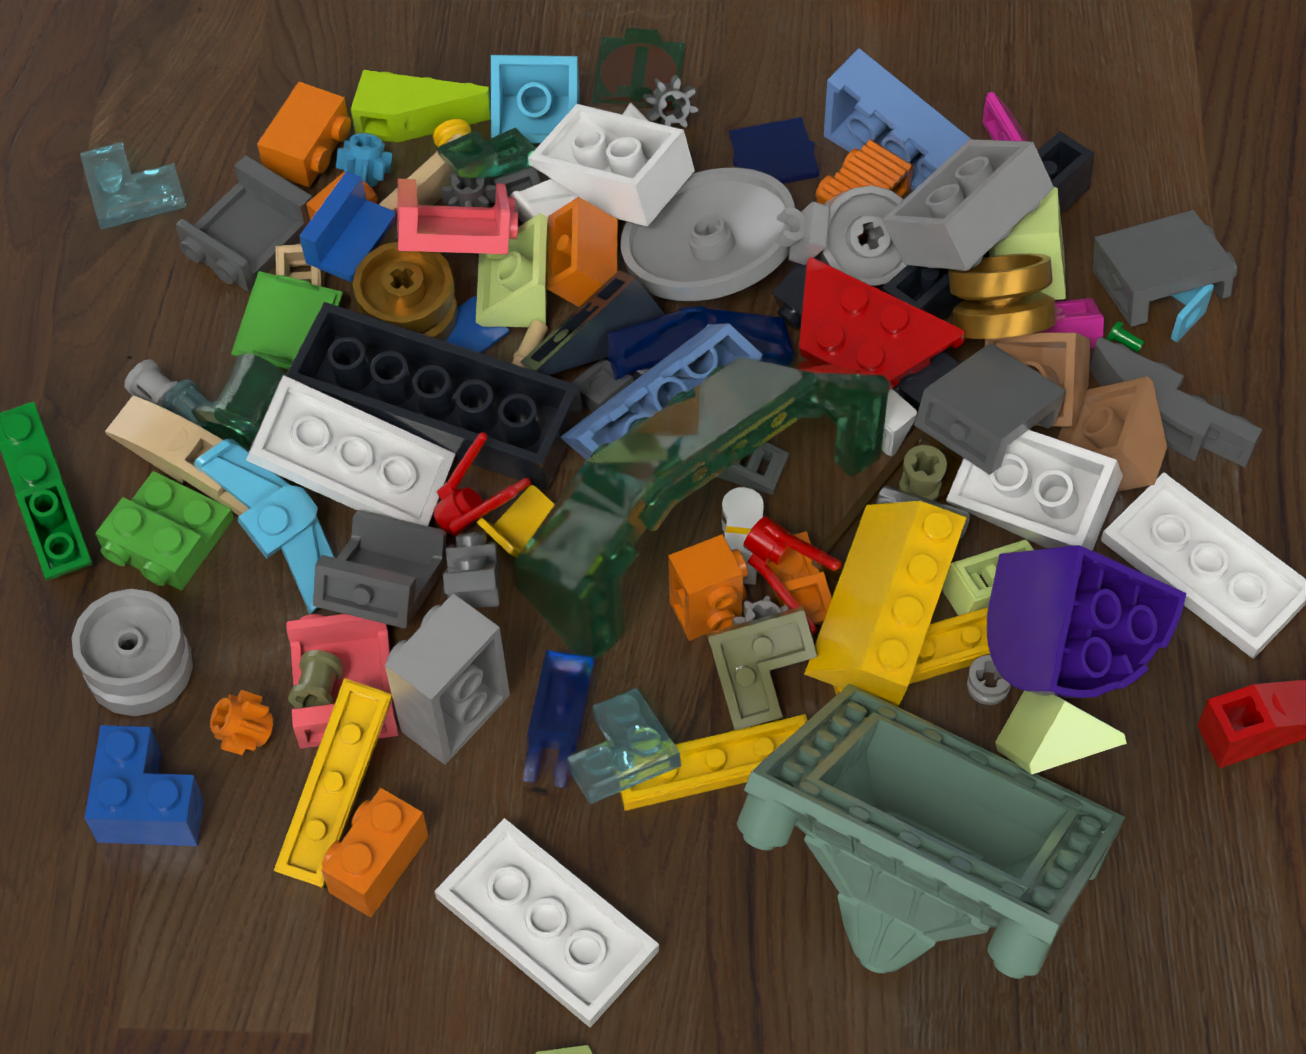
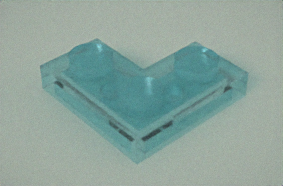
M122 142L80 153L101 230L187 207L174 163L131 174Z
M637 688L592 706L594 720L608 741L567 757L569 771L589 804L681 766L680 752Z

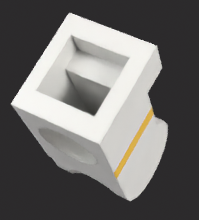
M739 487L730 490L724 496L722 501V529L730 549L734 550L737 548L745 561L748 575L743 577V583L756 585L757 570L747 563L752 553L744 548L743 544L750 530L763 517V499L755 490Z

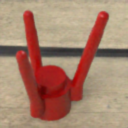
M484 432L477 436L448 482L437 490V495L441 501L433 509L434 516L440 527L451 535L457 536L480 517L516 497L518 492L531 484L529 478H523L484 502L473 489L469 487L457 488L487 440V434Z
M763 516L748 533L743 547L752 553L747 563L762 574L790 610L801 606L768 566L770 562L779 566L793 549L835 571L842 567L840 560L792 535L768 516ZM805 612L810 632L815 634L817 627Z

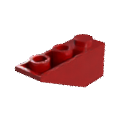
M1306 680L1253 684L1208 699L1197 727L1218 768L1305 740Z

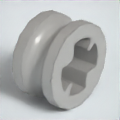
M991 655L980 656L973 661L969 668L966 685L971 697L977 702L986 705L999 704L1005 700L1010 693L1011 684L999 674ZM983 673H994V680L1000 678L997 681L996 687H986V680L979 682L983 678Z

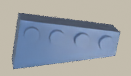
M860 48L827 80L824 137L848 152H851L854 148L861 150L869 139L880 144L914 165L910 188L913 191L971 139Z
M710 324L563 434L561 438L626 496L647 500L763 354L730 324Z

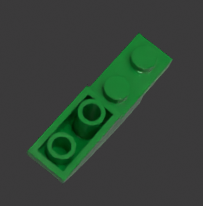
M34 401L1 412L0 451L46 581L93 565L64 479Z

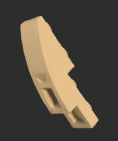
M133 395L106 429V435L183 484L185 481L190 483L217 502L231 508L239 516L249 510V508L215 481L194 467V462L198 457L223 441L200 426L161 406Z

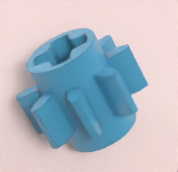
M358 133L351 136L350 141H344V148H338L336 168L344 169V172L348 171L362 177L365 183L373 187L378 184V180L384 181L385 173H390L392 153L384 152L385 144L382 143L379 137L368 133Z

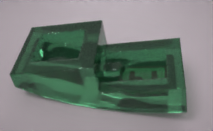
M516 127L486 141L476 131H473L437 147L438 155L459 177L466 178L494 177L528 168L531 166L528 157L536 150V147Z

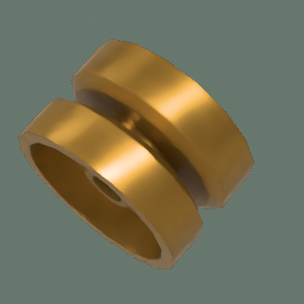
M397 241L384 244L368 253L357 266L352 285L358 313L446 342L455 329L458 309L449 262L440 252L398 251Z
M1032 253L983 257L982 261L970 270H948L951 294L965 299V301L954 308L953 320L954 326L965 331L966 338L995 339L1014 337L1043 331L1056 325L1055 298L1039 292L1047 288L1053 281L1050 256Z

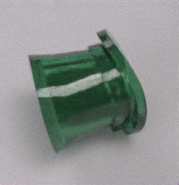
M241 354L235 359L228 379L217 400L213 401L210 406L196 405L191 412L201 428L222 440L233 439L247 451H250L283 375L288 376L277 366L260 356Z

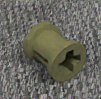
M919 445L910 449L904 457V472L899 482V490L933 501L937 500L942 486L941 480L946 473L947 461L943 453L929 445Z
M310 650L305 652L301 656L299 668L302 671L299 683L290 690L289 703L295 709L333 704L331 692L334 682L342 677L344 671L342 661L326 651Z

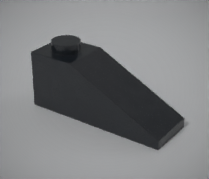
M619 270L523 358L520 363L524 368L545 375H551L632 350L638 345H643L653 339L659 331V326L668 317L636 277Z

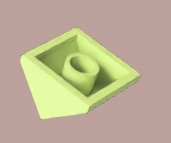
M1054 187L1040 201V205L1036 210L1025 215L1011 228L1012 231L1008 237L997 242L989 249V256L1027 253L1050 256L1053 281L1047 288L1039 292L1045 293L1055 298V300L1066 299L1065 255L1058 188Z
M539 213L518 227L517 239H509L508 254L479 253L476 323L480 326L529 327L533 320L546 324L548 231L547 216Z
M1024 691L995 742L999 753L1031 775L1127 744L1124 733L1056 695L1042 696Z

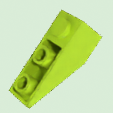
M363 70L351 107L355 134L368 133L379 137L382 141L398 143L431 135L440 124L451 119H462L469 125L491 120L489 87L473 83L435 80L430 77L420 78L393 74L391 72Z

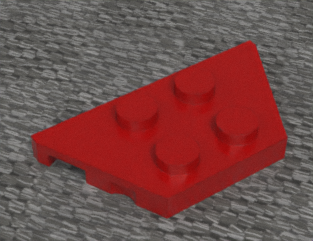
M810 257L807 261L799 342L800 354L802 357L882 395L900 384V381L905 376L916 374L929 366L932 357L950 346L956 349L966 339L964 330L815 258Z

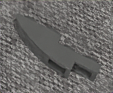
M1102 337L1098 338L1089 367L1098 384L1102 387L1148 376L1154 384L1165 439L1169 448L1193 461H1196L1201 450L1205 448L1245 468L1247 467L1255 452L1263 429L1251 424L1241 416L1231 415L1209 405L1198 396L1181 392L1180 387L1184 375L1173 371L1168 365L1154 362L1138 355L1125 345L1112 343Z
M487 532L458 534L456 536V543L450 544L446 548L448 568L443 573L445 594H448L449 598L454 593L473 608L499 606L500 569L498 542L487 540Z

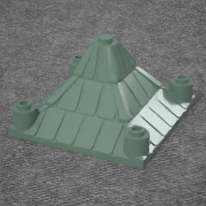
M848 684L751 771L744 789L748 796L736 824L743 833L744 840L751 846L761 850H772L774 847L787 845L794 826L806 834L804 838L805 843L839 891L838 902L851 949L856 957L859 958L860 963L870 971L876 973L896 972L934 947L937 941L988 933L992 927L995 928V931L989 942L987 952L994 960V966L1001 973L1009 977L1021 979L1025 975L1032 976L1040 972L1054 939L1068 913L1082 893L1088 880H1093L1097 877L1125 817L1037 774L1031 775L1011 761L860 688Z

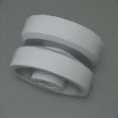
M872 185L852 188L831 198L823 204L829 206L826 248L814 258L871 286L888 283L907 265L903 263L882 219L897 207L903 199L889 189ZM865 231L868 236V242L860 245L857 236Z
M126 589L110 592L91 603L78 618L71 637L73 657L97 702L110 711L129 716L155 713L173 703L187 687L193 669L191 648L183 633L180 620L168 601L150 591Z

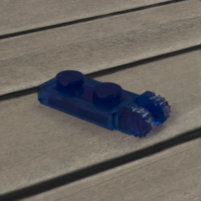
M546 650L527 733V743L529 746L523 771L524 781L536 782L541 770L542 748L559 750L557 763H555L553 771L554 785L567 787L573 752L577 753L595 668V657Z

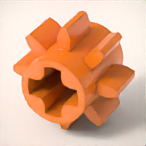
M241 690L238 697L229 694L228 698H222L216 704L211 715L210 728L215 734L214 738L222 740L221 749L243 755L245 749L254 751L256 747H261L266 743L272 731L273 717L268 712L269 707L261 705L262 696Z

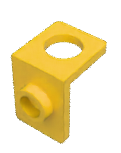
M531 485L494 525L482 517L477 523L509 554L524 562L564 519L565 514L537 487Z

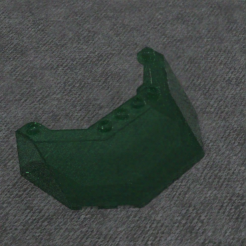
M739 357L727 366L715 368L702 383L688 392L682 391L676 394L665 408L650 418L643 417L632 425L628 433L613 443L602 444L591 454L590 458L585 461L513 562L516 587L585 666L589 665L612 648L623 633L621 578L639 555L633 546L646 528L650 531H656L677 503L802 417L819 418L824 413L837 426L835 463L848 476L859 474L881 458L890 381L884 375L812 360Z

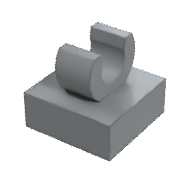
M812 202L801 212L789 207L777 215V221L787 223L792 228L791 231L782 230L775 237L777 244L783 247H790V261L805 265L810 257L814 258L826 248L829 206Z

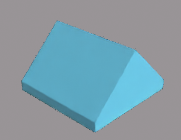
M491 55V142L519 133L522 143H542L576 104H580L578 56Z

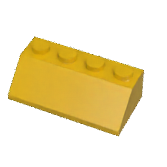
M923 501L866 505L814 646L817 657L809 660L804 675L842 689L851 684L899 707L912 677L967 517Z

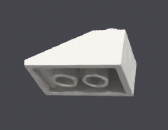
M576 104L528 157L531 166L614 218L646 227L649 226L695 171L683 129Z
M1028 430L1008 445L1001 467L991 475L964 458L946 501L953 506L1045 548L1080 545L1093 550L1123 474L1116 459Z

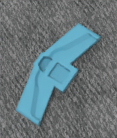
M225 439L198 457L194 462V467L199 472L206 474L249 508V510L238 517V523L266 559L280 549L282 550L305 602L309 615L314 614L321 609L313 606L315 564L322 555L335 558L317 518L318 507L302 487L290 485L279 475L246 461L249 451L235 440Z

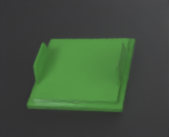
M259 271L231 355L289 370L323 303L327 302L340 306L343 292L313 285L307 281Z

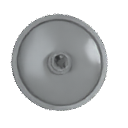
M718 168L693 173L648 227L626 222L621 235V252L629 275L636 277L647 292L665 299L701 301L733 294L766 277L788 256L790 247L780 246L775 242V237L782 230L791 231L792 228L787 223L777 221V215L785 208H795V204L788 189L780 181L763 172L745 168Z

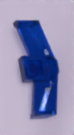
M704 306L680 308L677 312L610 332L608 335V357L615 380L622 379L626 374L655 366L710 324H730L763 354L760 358L781 360L783 364H792L795 354L783 317L708 309Z

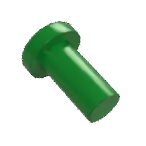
M1117 321L1109 332L1107 340L1113 342L1115 339L1138 353L1145 341L1123 329L1124 323Z

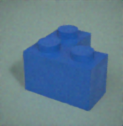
M100 726L84 818L97 843L198 846L204 806L203 795L194 775L159 774L162 751L151 727Z

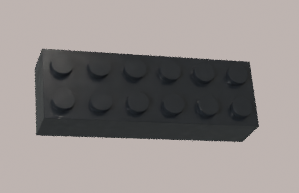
M327 302L323 303L286 374V377L455 453L454 459L460 461L477 436L484 432L487 434V440L472 465L519 481L523 478H529L531 485L548 490L569 445L561 436L577 425L583 414L578 385Z

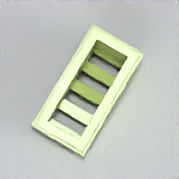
M1027 539L950 564L942 591L958 616L989 607L999 554L1034 550ZM979 575H982L989 587L985 586Z

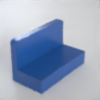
M346 171L299 236L306 264L352 282L357 266L368 253L379 246L395 223V212L366 200L362 177Z

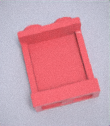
M398 179V251L508 254L509 239H517L518 213L515 212V198L507 196L505 184L496 183L495 205L492 208L418 205L416 179Z
M310 614L301 617L299 620L286 623L287 635L291 646L293 686L299 683L302 673L299 663L301 656L307 651L321 650L329 652L338 657L344 665L342 677L334 682L332 688L333 704L292 709L293 729L300 749L320 746L344 678L392 694L385 669L387 658L391 652L388 626L384 623L348 614L333 616ZM393 699L379 738L398 736L397 714Z

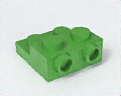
M153 471L131 501L124 497L121 498L97 530L96 536L102 547L101 553L112 563L118 566H125L127 563L139 569L143 576L152 583L159 586H164L167 583L182 591L233 521L234 515L231 508Z

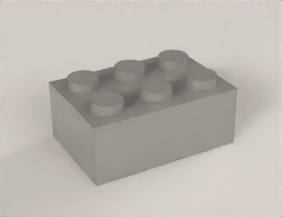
M969 139L882 221L905 265L967 271L976 267L982 261V256L997 242L1008 237L1012 231L1011 228L1025 215L1036 210L1040 205V201L1054 186L1033 142Z
M454 593L442 606L436 605L428 611L422 620L419 630L408 641L403 640L391 650L385 664L401 732L444 765L454 757L510 696L500 627Z

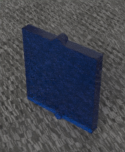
M802 117L729 131V139L734 152L733 165L735 167L763 172L777 179L782 184L819 177V169L813 153L815 143L809 141Z

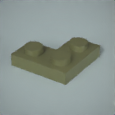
M803 606L707 633L734 730L783 718L770 670L817 657Z

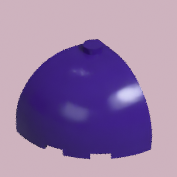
M1080 545L999 554L987 613V640L990 655L999 674L1009 684L1018 689L1042 696L1056 695L1059 698L1097 697L1111 690L1122 689L1149 670L1146 664L1151 660L1158 648H1166L1177 627L1187 593Z

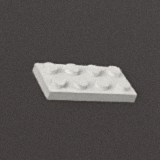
M283 375L246 461L355 510L428 526L434 511L433 509L439 498L437 490L445 483L455 453Z
M1164 472L1156 479L1155 485L1149 486L1103 531L1101 541L1143 574L1187 593L1184 606L1253 659L1306 605V579Z
M505 818L435 890L437 900L590 1028L659 952V944Z

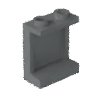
M245 155L234 165L238 183L194 226L184 219H181L175 226L180 239L179 247L188 259L195 263L201 261L212 268L215 274L225 283H235L249 292L255 284L258 272L268 273L276 265L275 246L296 245L300 241V234L310 222L306 203L312 199V196Z
M1194 210L1094 237L1092 272L1131 327L1148 322L1149 301L1209 284L1214 285L1213 289L1221 299L1231 296L1233 278L1237 275L1235 259L1230 252H1226L1216 240L1212 228L1209 225H1205Z
M989 343L924 389L914 425L991 475L1001 467L1009 444L1037 423L1047 429L1055 424L1066 390L992 343Z
M358 510L353 516L351 539L339 556L334 558L322 555L315 564L313 606L406 629L443 573L447 533L441 529Z

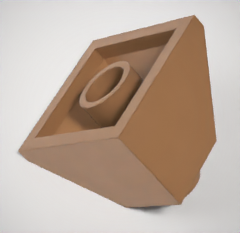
M1032 333L1014 337L985 339V346L992 343L1066 390L1056 422L1051 427H1075L1089 385L1091 339L1078 333ZM1037 423V424L1034 425L1033 427H1043V426L1040 425L1039 423Z
M1148 376L1087 390L1075 427H1062L1058 436L1060 441L1116 459L1123 474L1117 492L1155 485L1167 449L1154 384Z

